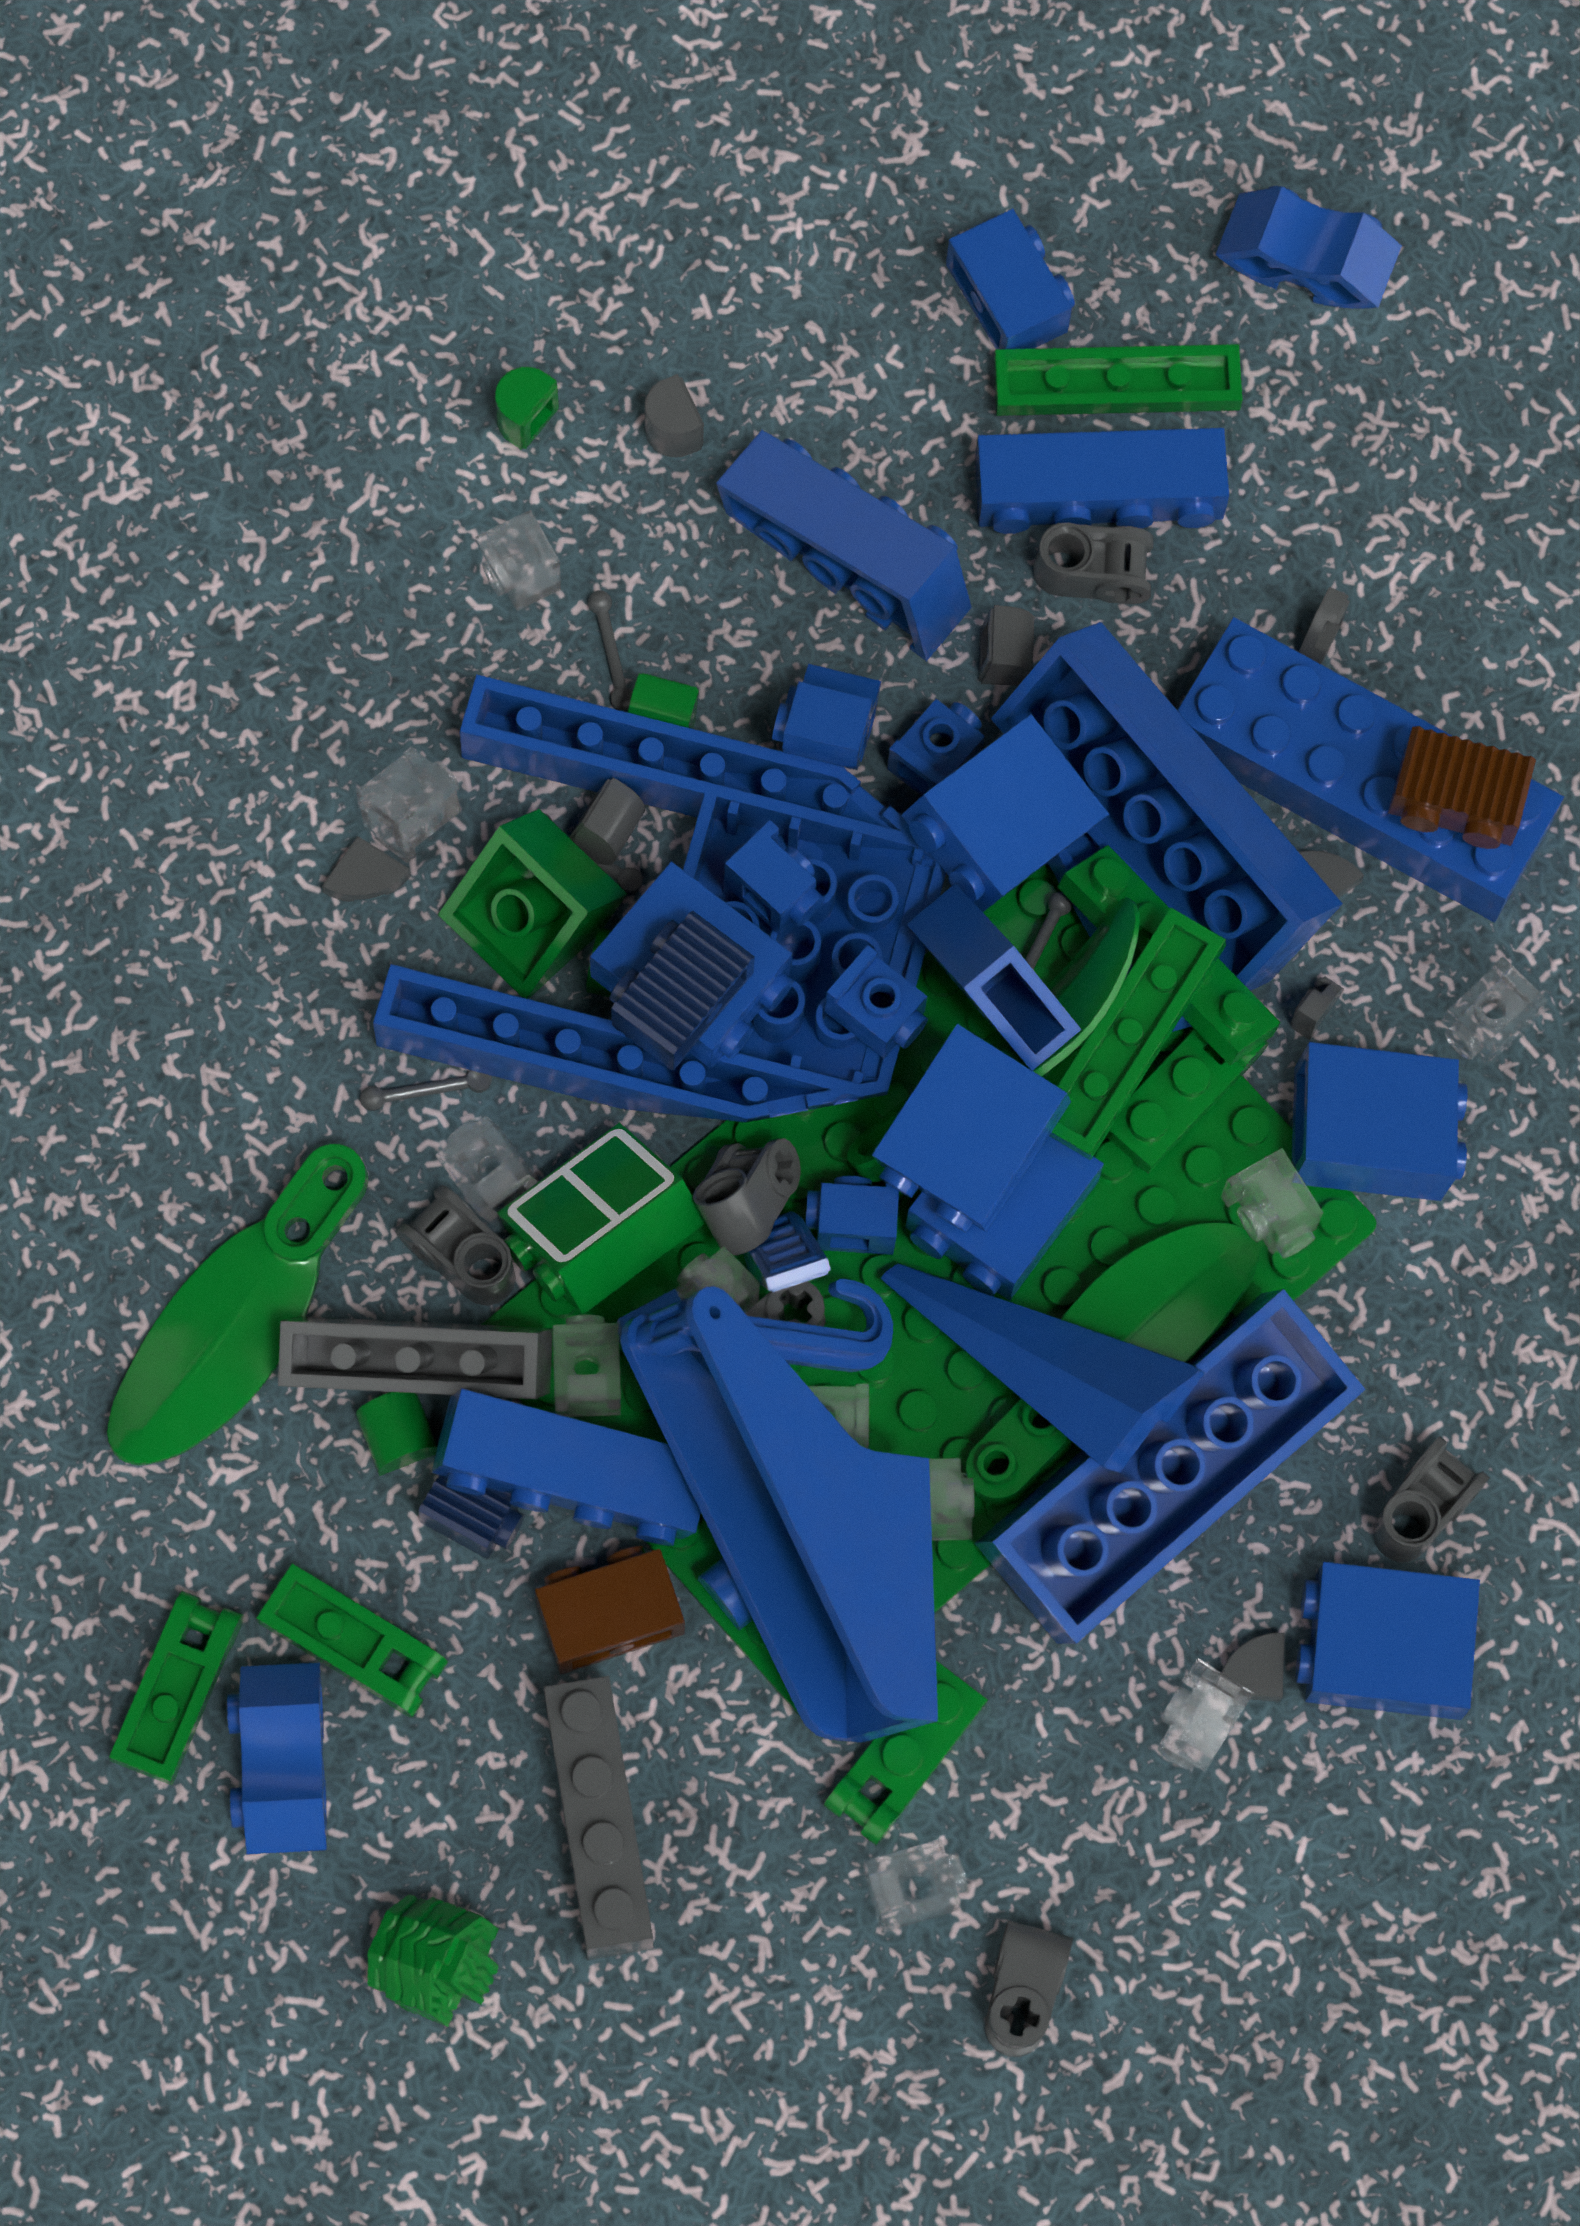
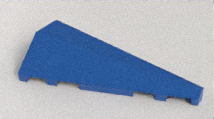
M896 1264L880 1278L1099 1465L1119 1473L1158 1421L1161 1420L1168 1423L1205 1374V1372L1194 1365L901 1264Z

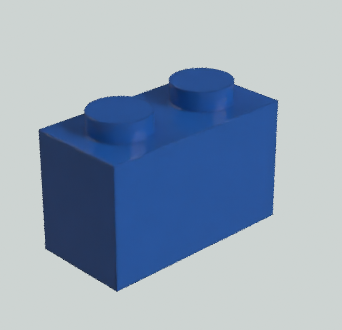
M1014 209L950 238L946 266L996 349H1034L1068 332L1071 311L1075 306V301L1064 277L1060 274L1053 276L1043 259L1045 258V250L1038 233L1031 225L1024 227Z

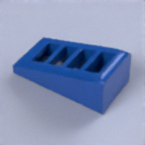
M795 1212L779 1215L773 1224L771 1234L765 1242L757 1248L743 1253L750 1276L772 1293L827 1275L828 1271H831L825 1253L804 1220Z

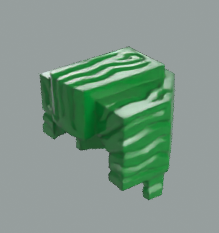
M409 1894L386 1911L368 1950V1986L377 1991L384 1992L385 1997L402 2009L448 2027L453 2017L452 2011L456 2010L462 1997L480 2005L484 2002L483 1994L489 1992L488 1986L492 1985L494 1981L493 1975L498 1971L499 1965L490 1959L488 1954L491 1948V1941L495 1939L499 1928L481 1915L457 1907L449 1902H444L435 1897H431L428 1900L418 1899L416 1896Z

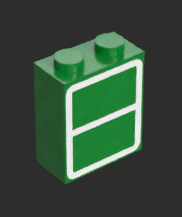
M620 1122L497 1212L510 1235L504 1239V1242L509 1247L511 1257L517 1266L524 1272L533 1267L535 1278L553 1301L556 1302L564 1297L582 1315L706 1223L683 1178Z

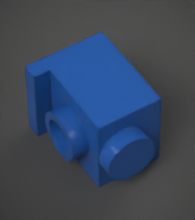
M935 699L900 741L897 739L889 748L887 769L921 796L983 750L985 736L978 731L982 727L981 721L969 708L959 702H953L948 708ZM938 733L951 744L946 747H938L930 741V737Z
M769 820L725 862L724 885L780 935L792 922H795L798 926L806 923L818 911L825 898L816 890V879L813 877L815 870L811 863L794 847L788 846L784 850L778 845L779 828Z
M867 945L826 992L825 1012L882 1058H885L897 1044L905 1049L921 1033L928 1022V1018L923 1015L926 1008L927 995L878 958V952ZM880 992L892 1001L893 1004L887 1008H878L871 1003L870 997L874 993Z
M837 1177L834 1179V1183H821L820 1191L807 1190L805 1224L809 1229L817 1230V1242L824 1251L893 1255L897 1236L899 1191L886 1182L885 1187L872 1186V1181L864 1177Z

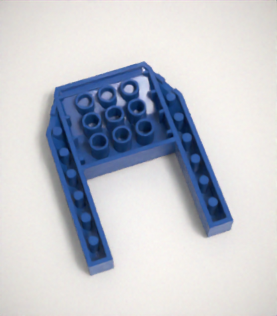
M476 674L459 731L463 759L598 792L607 779L611 780L614 777L632 789L645 805L696 817L697 822L683 870L793 954L791 975L789 977L794 980V983L775 1009L770 1011L763 1007L753 1018L749 1025L754 1030L746 1044L733 1058L729 1059L723 1054L710 1069L688 1052L673 1071L668 1069L664 1063L658 1061L653 1055L648 1054L643 1047L637 1046L623 1032L616 1030L612 1025V1020L390 964L373 1021L376 1045L620 1109L737 1122H752L888 1095L900 1045L897 1044L885 1058H882L825 1012V1002L828 989L867 945L878 952V958L915 987L917 986L926 948L906 924L941 896L946 872L931 853L924 851L917 845L911 836L908 823L901 814L891 806L886 808L860 786V780L841 766ZM769 820L779 828L778 845L784 850L788 846L794 847L811 863L815 870L813 877L816 879V890L825 898L818 911L806 923L798 926L795 922H792L780 935L724 885L725 862ZM876 992L870 997L871 1003L878 1008H887L893 1004L892 1001L880 992Z

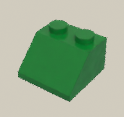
M537 809L498 827L440 910L438 916L522 998L529 999L597 936L599 928H603L627 893L540 809Z

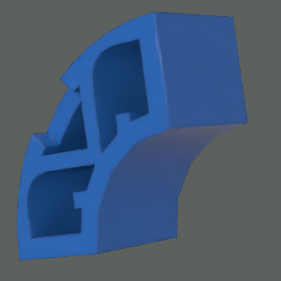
M1271 186L1268 189L1239 193L1215 255L1243 275L1274 289L1278 288L1280 282L1288 281L1309 289L1314 294V303L1340 308L1368 309L1379 307L1402 245L1382 229V224L1379 220L1364 212L1344 213L1322 208L1300 199L1290 189L1283 186Z
M808 664L803 682L798 681L797 686L791 685L786 703H780L772 740L783 742L784 753L858 770L859 763L863 760L875 720L881 681Z
M320 1663L240 1667L239 1693L227 1695L229 1734H241L242 1787L230 1789L232 1828L244 1827L246 1854L327 1850V1798L323 1761V1739H325Z

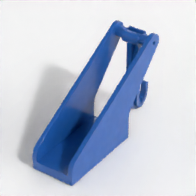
M838 1279L829 1284L828 1290L831 1296L854 1303L862 1309L866 1317V1328L863 1332L747 1316L729 1294L715 1286L702 1288L691 1294L689 1298L656 1310L652 1314H640L633 1317L622 1328L620 1337L622 1350L805 1726L816 1736L829 1740L863 1743L937 1722L938 1705L929 1458L876 1452L862 1447L845 1431L789 1365L858 1372L868 1370L883 1361L891 1348L893 1336V1321L883 1299L868 1285L854 1280ZM689 1350L702 1353L713 1378Z

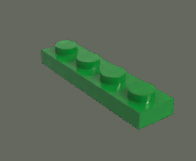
M1239 344L995 349L994 354L996 416L1240 411L1243 401Z
M1109 845L1067 871L1058 885L1063 894L1096 928L1100 926L1121 899L1128 897L1137 904L1140 921L1137 944L1131 963L1133 966L1170 909ZM1219 958L1182 1015L1230 1066L1271 1038L1281 1023Z
M1170 907L1125 978L1112 1005L1091 1032L1057 1087L1067 1092L1071 1103L1051 1132L1050 1137L1091 1161L1225 949L1226 939Z

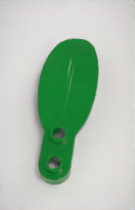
M1125 897L1118 902L1079 952L1047 985L1048 989L1082 1030L1033 1070V1072L1041 1077L1070 1055L1090 1035L1105 1016L1125 980L1135 953L1140 921L1137 904L1130 898ZM996 1030L984 1039L990 1045L1029 1068ZM909 1097L861 1133L851 1144L847 1153V1159L860 1177L870 1179L872 1183H885L879 1178L884 1167L877 1163L872 1154Z
M327 1144L314 1150L270 1208L266 1218L243 1229L222 1244L180 1287L145 1337L114 1398L109 1416L107 1435L109 1446L116 1457L134 1465H149L174 1458L189 1451L227 1424L247 1405L279 1365L280 1321L307 1315L318 1282L321 1256L366 1193L368 1172L362 1159L353 1149L341 1144ZM342 1170L346 1172L348 1180L343 1188L330 1190L326 1187V1178L332 1171ZM296 1222H305L310 1226L309 1236L302 1242L290 1241L287 1235L290 1226Z
M1202 1223L1172 1231L1133 1250L1104 1271L1072 1304L1061 1320L1189 1363L1222 1325L1249 1287L1259 1261V1245L1250 1232L1230 1223ZM1022 1398L975 1445L967 1458L966 1474L968 1481L976 1495L992 1505L1004 1506L1022 1499L1074 1444L1052 1424L1043 1429L1032 1426L1033 1419L1039 1413ZM1004 1458L1009 1461L1008 1469L1003 1474L991 1475L987 1473V1468L993 1460Z

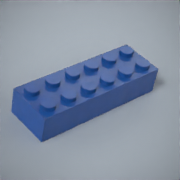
M1235 617L1232 618L1177 710L1240 784L1494 923L1550 828L1564 799V796L1531 779L1519 830L1512 845L1500 843V846L1495 849L1473 846L1463 840V833L1438 827L1437 831L1427 833L1415 831L1404 826L1400 821L1401 817L1388 814L1404 748L1412 727L1420 726L1424 730L1432 729L1436 733L1452 735Z
M1102 622L1059 637L991 718L1003 734H1005L1027 716L1033 715L1109 813L1087 833L1101 849L1109 845L1169 908L1175 909L1226 939V947L1219 956V959L1250 991L1271 981L1343 904Z
M1284 1289L1259 1295L1213 1335L1190 1360L1188 1364L1198 1367L1205 1374L1168 1423L1161 1420L1158 1421L1120 1473L1103 1468L1081 1450L975 1542V1545L1057 1644H1077L1366 1390Z

